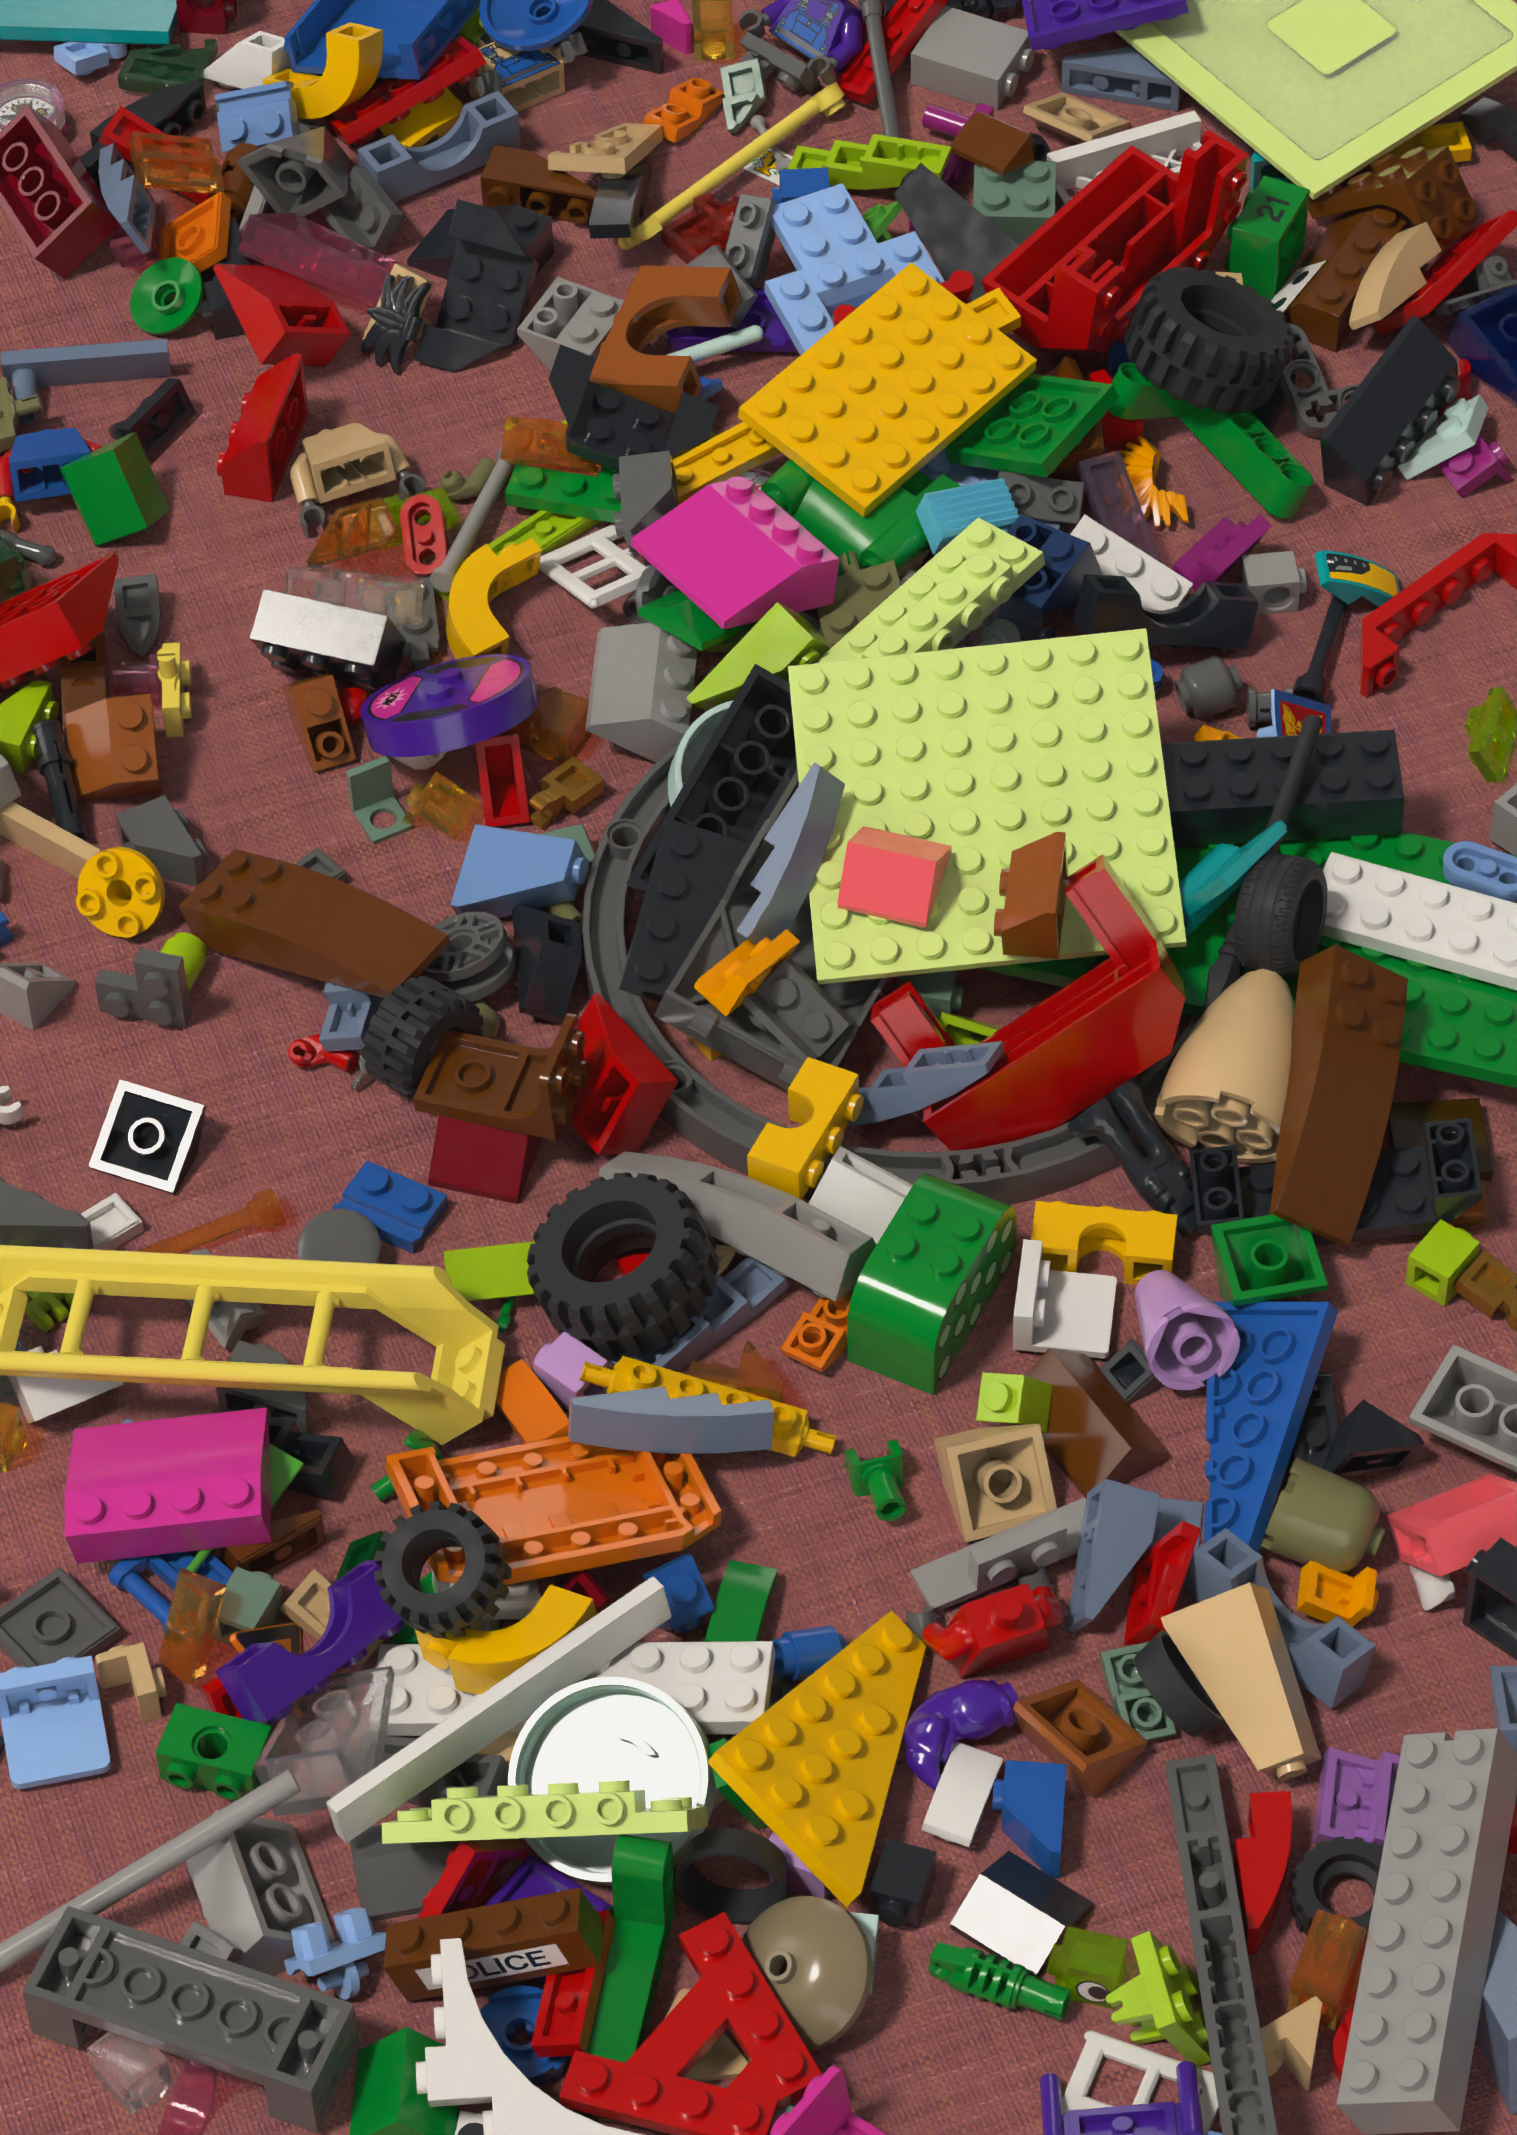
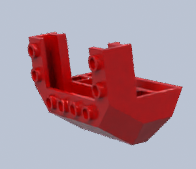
M1208 129L1203 134L1202 144L1198 150L1194 151L1188 147L1184 151L1178 175L1131 145L981 280L986 294L998 287L1021 316V327L1012 332L1037 348L1060 353L1107 354L1109 348L1116 341L1124 343L1126 328L1149 279L1160 272L1174 267L1178 270L1183 267H1194L1198 271H1203L1210 261L1211 253L1229 223L1236 218L1241 209L1239 197L1241 189L1247 180L1245 169L1248 154Z
M1103 854L1065 878L1064 882L1068 886L1065 888V894L1110 958L981 1041L980 1043L1003 1042L1005 1050L991 1070L958 1093L924 1108L923 1122L950 1151L976 1149L1012 1142L1052 1130L1111 1093L1127 1080L1137 1076L1171 1054L1185 1001L1183 981L1155 928ZM908 981L872 1005V1023L904 1067L909 1064L919 1049L956 1046L911 981Z

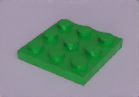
M1030 374L953 440L944 451L949 463L1048 477L1057 469L1058 465L1072 449L1081 442L1090 429L1103 418L1107 410L1119 397L1113 384Z

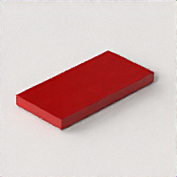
M1510 209L1464 232L1422 273L1427 284L1383 319L1372 324L1380 336L1405 325L1412 315L1420 318L1430 313L1517 227V212L1515 209Z

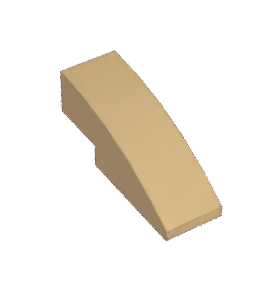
M1427 222L1397 233L1382 247L1373 259L1360 283L1353 302L1349 325L1352 330L1383 319L1427 284L1419 268L1442 251Z

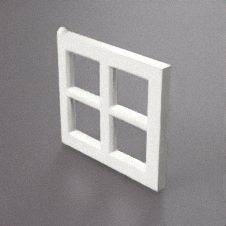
M615 523L541 556L539 564L540 571L592 609L636 590L639 579L647 567L635 559L641 556L639 552H629L628 548L623 550L613 543V541L622 538L617 536ZM593 550L605 558L574 573H571L562 566V564ZM615 567L628 574L596 590L584 582Z
M1093 2030L1087 2031L1084 2034L1086 2043L1062 2098L1063 2113H1068L1070 2110L1115 2107L1087 2097L1103 2057L1146 2072L1132 2105L1148 2104L1150 2102L1159 2077L1177 2082L1176 2067L1181 2061ZM1197 2067L1199 2091H1202L1200 2102L1204 2135H1207L1208 2130L1210 2131L1219 2107L1213 2072Z

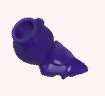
M969 1680L935 1692L927 1698L911 1715L904 1728L905 1760L912 1772L928 1787L936 1790L941 1778L940 1765L942 1762L948 1761L956 1741L961 1743L964 1739L972 1741L985 1739L1002 1726L1012 1729L1014 1723L1018 1722L1013 1711L1018 1698L1011 1684L1006 1682L999 1685L995 1680Z

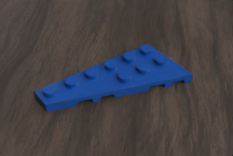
M1214 1302L1233 1319L1239 1334L1240 1346L1237 1357L1229 1370L1220 1377L1215 1373L1207 1379L1206 1440L1210 1444V1460L1205 1461V1477L1210 1481V1497L1205 1503L1204 1543L1227 1528L1257 1553L1259 1552L1338 1311L1330 1302H1257L1233 1306L1229 1302Z

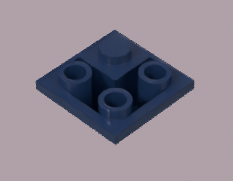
M1022 514L1007 532L1042 551L1045 565L1012 594L1010 599L1042 613L1076 607L1084 574L1102 575L1091 543Z

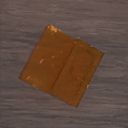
M132 131L129 140L130 153L137 178L143 187L217 194L221 191L224 193L221 163L219 158H214L211 139Z

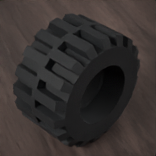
M420 976L418 979H408L403 986L398 985L394 988L388 998L385 997L380 1003V1008L376 1014H373L369 1022V1030L366 1031L364 1042H366L362 1050L363 1058L366 1060L364 1066L373 1078L413 1101L417 1088L445 1030L448 1029L483 1037L484 1031L481 1030L484 1022L482 1015L479 1014L480 1009L470 1000L427 976Z
M432 1501L428 1511L420 1504L409 1508L412 1516L405 1520L399 1515L393 1520L392 1523L397 1528L392 1534L384 1531L380 1541L386 1547L384 1551L375 1552L374 1562L381 1567V1570L375 1571L374 1577L375 1583L383 1589L379 1592L381 1597L391 1607V1610L415 1630L423 1634L428 1631L435 1638L445 1639L446 1632H449L455 1638L466 1636L465 1627L469 1625L475 1631L485 1626L481 1618L487 1613L494 1618L500 1610L495 1605L497 1598L506 1599L509 1588L503 1584V1579H511V1567L504 1561L509 1558L506 1547L499 1541V1536L478 1515L471 1510L468 1512L462 1505L451 1502L449 1508H447L441 1501ZM446 1547L464 1548L465 1567L459 1580L443 1592L435 1594L423 1593L420 1585V1576L423 1566L429 1557Z

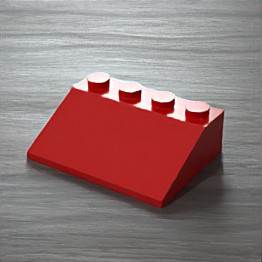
M116 552L0 602V685L2 689H7L26 677L24 673L33 670L35 675L42 674L59 663L58 658L66 655L68 660L71 661L92 649L89 642L102 632L120 560Z

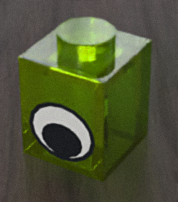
M1067 1926L1063 1944H1053L1047 1974L1055 1976V1985L1072 1990L1071 2000L1115 2010L1116 2007H1112L1107 2003L1106 1996L1121 1987L1127 1962L1128 1939Z

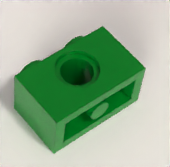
M176 1703L155 1753L160 1779L166 1780L178 1788L188 1789L194 1787L214 1792L223 1799L235 1801L263 1785L276 1752L272 1727L270 1725ZM211 1755H222L216 1759H207Z

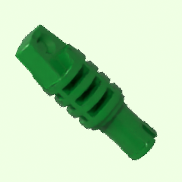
M941 1942L936 1943L929 1959V1974L949 1983V1987L967 1995L974 1994L975 1998L981 2000L988 1999L989 2003L995 2005L1000 2003L1003 2008L1009 2010L1012 2008L1017 2009L1019 2006L1029 2008L1059 2021L1063 2020L1068 2010L1072 1990L1037 1979L1030 1975V1970H1027L1024 1965L1018 1963L1013 1965L1010 1960L1004 1958L999 1960L998 1956L993 1954L985 1955L984 1951L969 1947L964 1949Z

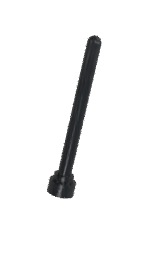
M1332 595L1308 672L1296 679L1292 689L1293 695L1325 704L1329 692L1324 676L1348 605L1335 595Z

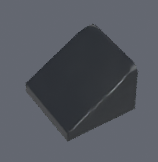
M1131 1339L1100 1368L1101 1372L1129 1405L1165 1386L1149 1369L1145 1359L1144 1347L1134 1339Z

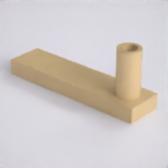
M13 801L0 809L1 836L79 878L86 862L101 852L99 848Z

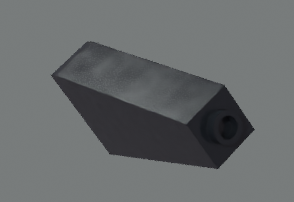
M920 163L915 170L908 172L900 183V188L894 195L945 279L948 281L950 275L958 270L968 271L973 275L974 287L971 297L972 301L986 294L981 280L1019 245L926 166Z

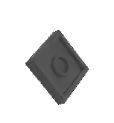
M61 1567L0 1609V1649L17 1667L29 1668L55 1663L66 1657L81 1658L92 1656L93 1659L97 1654H100L122 1638L120 1627Z

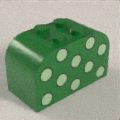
M928 1173L921 1175L911 1187L872 1251L855 1285L847 1317V1361L934 1395L1016 1256V1208Z

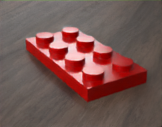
M459 36L450 42L420 80L388 78L370 89L358 101L324 116L330 129L348 145L353 142L355 145L362 144L371 139L376 134L375 129L385 123L395 124L405 119L410 114L409 109L422 101L424 104H428L440 98L445 93L444 88L454 82L464 83L474 78L479 73L478 68L485 65L486 61L477 47Z

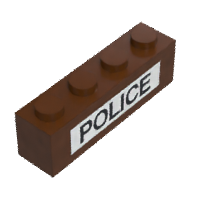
M579 1887L388 1924L383 1968L406 2001L410 2002L443 1995V1986H433L431 1954H441L440 1939H462L468 1981L472 1990L600 1966L603 1921Z

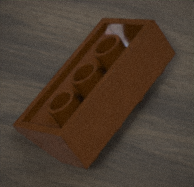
M1373 205L1355 209L1334 218L1299 267H1306L1326 260L1283 312L1287 324L1290 323L1300 327L1306 334L1309 343L1337 352L1352 331L1349 319L1353 302L1367 269L1388 241L1397 233L1410 228L1411 220L1400 211L1384 205Z

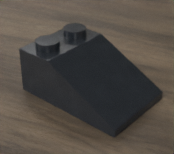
M518 205L489 206L488 208L496 209L524 252L528 253L538 263L537 276L554 254L552 218ZM448 209L408 257V266L448 280L459 239L448 236L455 209Z

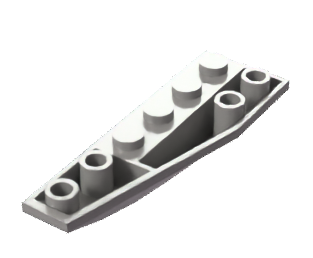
M624 1151L601 1166L598 1173L600 1177L606 1180L613 1179L615 1173L624 1172L631 1173L633 1177H637L638 1173L655 1175L658 1180L660 1178L669 1180L676 1184L680 1191L687 1194L711 1236L730 1245L737 1253L751 1256L771 1267L775 1273L784 1277H790L811 1288L816 1295L829 1298L835 1302L855 1287L866 1261L876 1247L873 1237L791 1194L755 1179L711 1165L668 1156Z

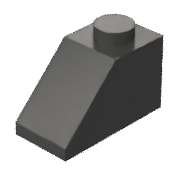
M238 1340L227 1361L289 1365L283 1353L275 1351L270 1346L264 1344L254 1345ZM216 1387L220 1411L230 1412L267 1407L269 1417L294 1420L302 1433L311 1434L312 1432L309 1405L303 1392Z

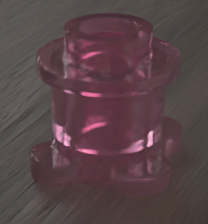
M156 654L149 655L150 663L127 664L126 660H121V669L113 670L115 696L151 694L153 707L160 706Z

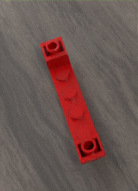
M1482 533L1362 619L1359 648L1360 694L1367 699L1379 689H1385L1395 681L1399 672L1400 647L1397 643L1401 637L1414 627L1424 625L1432 614L1446 604L1450 605L1456 602L1461 594L1471 586L1484 582L1493 572L1517 590V534Z

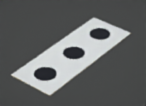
M1326 260L1297 269L1271 300L1274 303V308L1281 310L1283 313Z

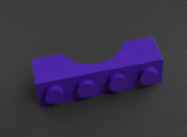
M374 1560L363 1561L327 1588L330 1602L328 1624L320 1640L311 1649L303 1654L296 1655L285 1650L276 1642L253 1643L215 1671L243 1719L254 1722L266 1721L267 1724L278 1722L293 1711L291 1703L303 1694L310 1696L326 1687L331 1681L329 1675L340 1666L347 1668L359 1662L368 1654L366 1650L368 1645L376 1639L384 1640L393 1636L405 1626L402 1621L403 1619L391 1610V1607L384 1602L379 1593L383 1589L375 1583L374 1572L381 1570V1567Z

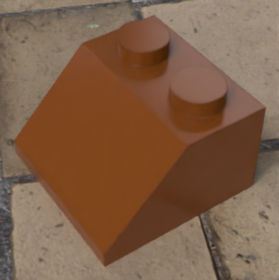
M151 694L105 698L65 714L68 751L72 756L74 764L71 774L78 801L162 793L155 715Z
M1054 832L1013 850L1010 869H1001L999 895L1006 896L1004 909H996L994 936L1002 938L1003 955L1059 958L1067 897L1065 888L1068 887L1064 879L1069 876L1066 832Z

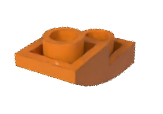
M691 78L672 87L668 103L645 113L643 124L662 125L663 138L676 143L695 131L714 113L723 102L724 92L712 87L707 80Z
M846 1293L836 1302L829 1298L820 1297L810 1314L805 1311L802 1313L780 1348L781 1353L823 1373L847 1347V1317L853 1293Z
M523 1359L501 1371L495 1406L507 1418L514 1434L523 1444L562 1437L568 1434L569 1419Z

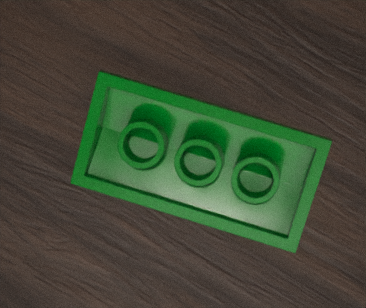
M676 590L639 607L638 615L700 651L751 629L758 623L753 622L722 629L680 590Z

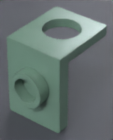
M387 756L380 757L346 772L350 810L372 844L380 843L412 830V823L394 797L391 763ZM387 812L396 817V822L389 828L380 829L371 824V819L378 813Z

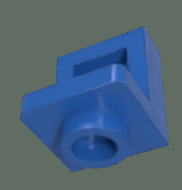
M684 1554L643 1574L645 1581L654 1576L664 1586L671 1618L658 1626L660 1628L674 1629L676 1633L686 1632L702 1624L703 1619L701 1616L715 1609L691 1554Z

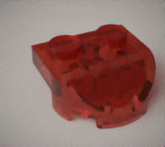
M710 193L693 198V211L662 227L663 229L660 230L661 241L686 264H689L713 245H718L725 254L740 197L733 195L731 201L714 200L713 194Z

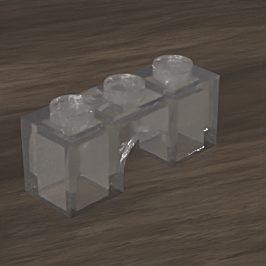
M318 565L287 568L285 594L386 615L395 626L422 623L424 580Z

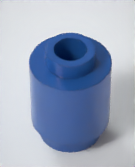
M831 1625L784 1632L781 1638L772 1640L775 1649L773 1671L778 1678L789 1677L792 1682L805 1680L847 1646L846 1640Z

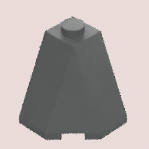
M325 126L268 143L239 158L237 161L240 168L286 225L344 197L348 192L349 157Z

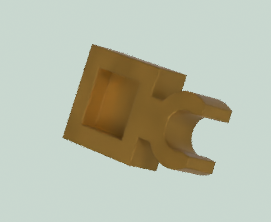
M1484 1250L1457 1280L1453 1289L1490 1318L1499 1309L1505 1314L1508 1325L1517 1331V1274Z

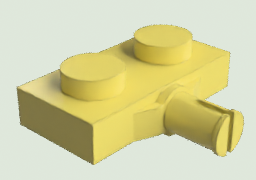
M163 643L162 649L157 652L159 664L157 674L162 682V712L166 738L184 737V719L192 718L190 692H184V686H192L190 660H182L180 643Z

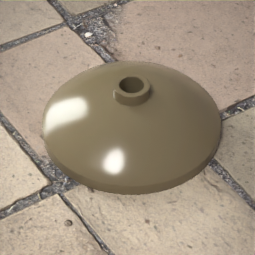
M791 1897L777 1902L762 1912L747 1928L741 1940L808 2051L812 2052L824 2048L835 2042L853 2025L866 2003L872 1981V1955L866 1934L850 1912L842 1906L821 1897ZM787 1960V1969L784 1974L780 1975L781 1965Z

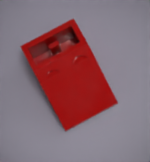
M214 265L213 269L261 365H277L295 353L302 354L303 366H327L351 335L334 301L281 266Z
M594 993L579 1019L580 1031H584L586 1034L583 1052L584 1059L590 1063V1072L585 1087L583 1089L578 1088L575 1094V1106L571 1123L598 1155L621 1154L624 1151L638 1153L677 1085L678 1080L599 993Z

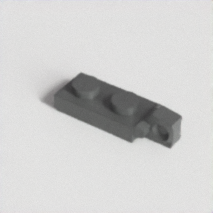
M430 577L389 581L394 625L406 639L402 656L411 655L413 672L430 667L429 654L441 651L434 588L430 583Z

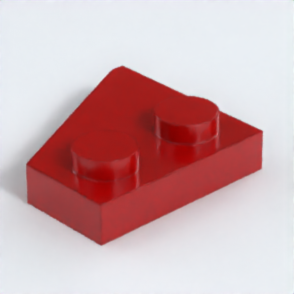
M1182 1521L1147 1550L1133 1566L1124 1645L1131 1646L1146 1643L1159 1631L1167 1632L1163 1627L1161 1617L1173 1613L1199 1537V1527Z
M521 1838L461 1841L449 1853L446 1859L447 1867L436 1886L426 1894L422 1903L423 1909L417 1919L480 1907L501 1887V1884L493 1877L510 1858L518 1857L523 1862L530 1854L531 1846Z

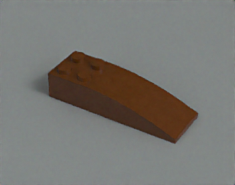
M234 849L227 855L218 867L202 883L198 884L193 892L179 905L192 935L198 937L205 944L206 949L382 998H388L392 990L398 985L403 986L406 980L416 979L450 943L447 934L371 893L299 865Z
M1335 944L1300 962L1292 1027L1290 1072L1280 1125L1270 1214L1337 1244L1347 1246L1351 1243L1368 1195L1392 1105L1400 1059L1408 979Z

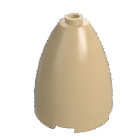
M1264 969L1251 971L1243 975L1227 987L1209 1005L1180 1046L1165 1077L1154 1113L1160 1127L1179 1142L1191 1148L1196 1145L1197 1141L1210 1148L1236 1145L1238 1162L1269 1163L1276 1161L1280 1125L1290 1072L1292 1027L1295 1002L1290 988L1282 979V976L1276 972Z

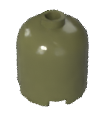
M1296 1457L1290 1470L1291 1475L1286 1488L1281 1491L1260 1548L1303 1564H1307L1312 1560L1343 1574L1349 1573L1358 1567L1365 1553L1375 1557L1386 1530L1377 1526L1380 1513L1378 1500L1365 1487Z

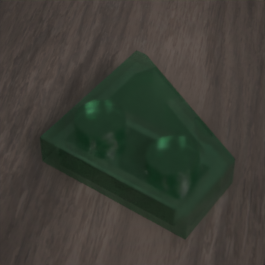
M206 39L204 40V48L181 51L180 44L166 45L159 49L146 48L130 51L117 77L119 89L153 94L160 90L195 80L204 83V70L214 62L218 53L217 40Z

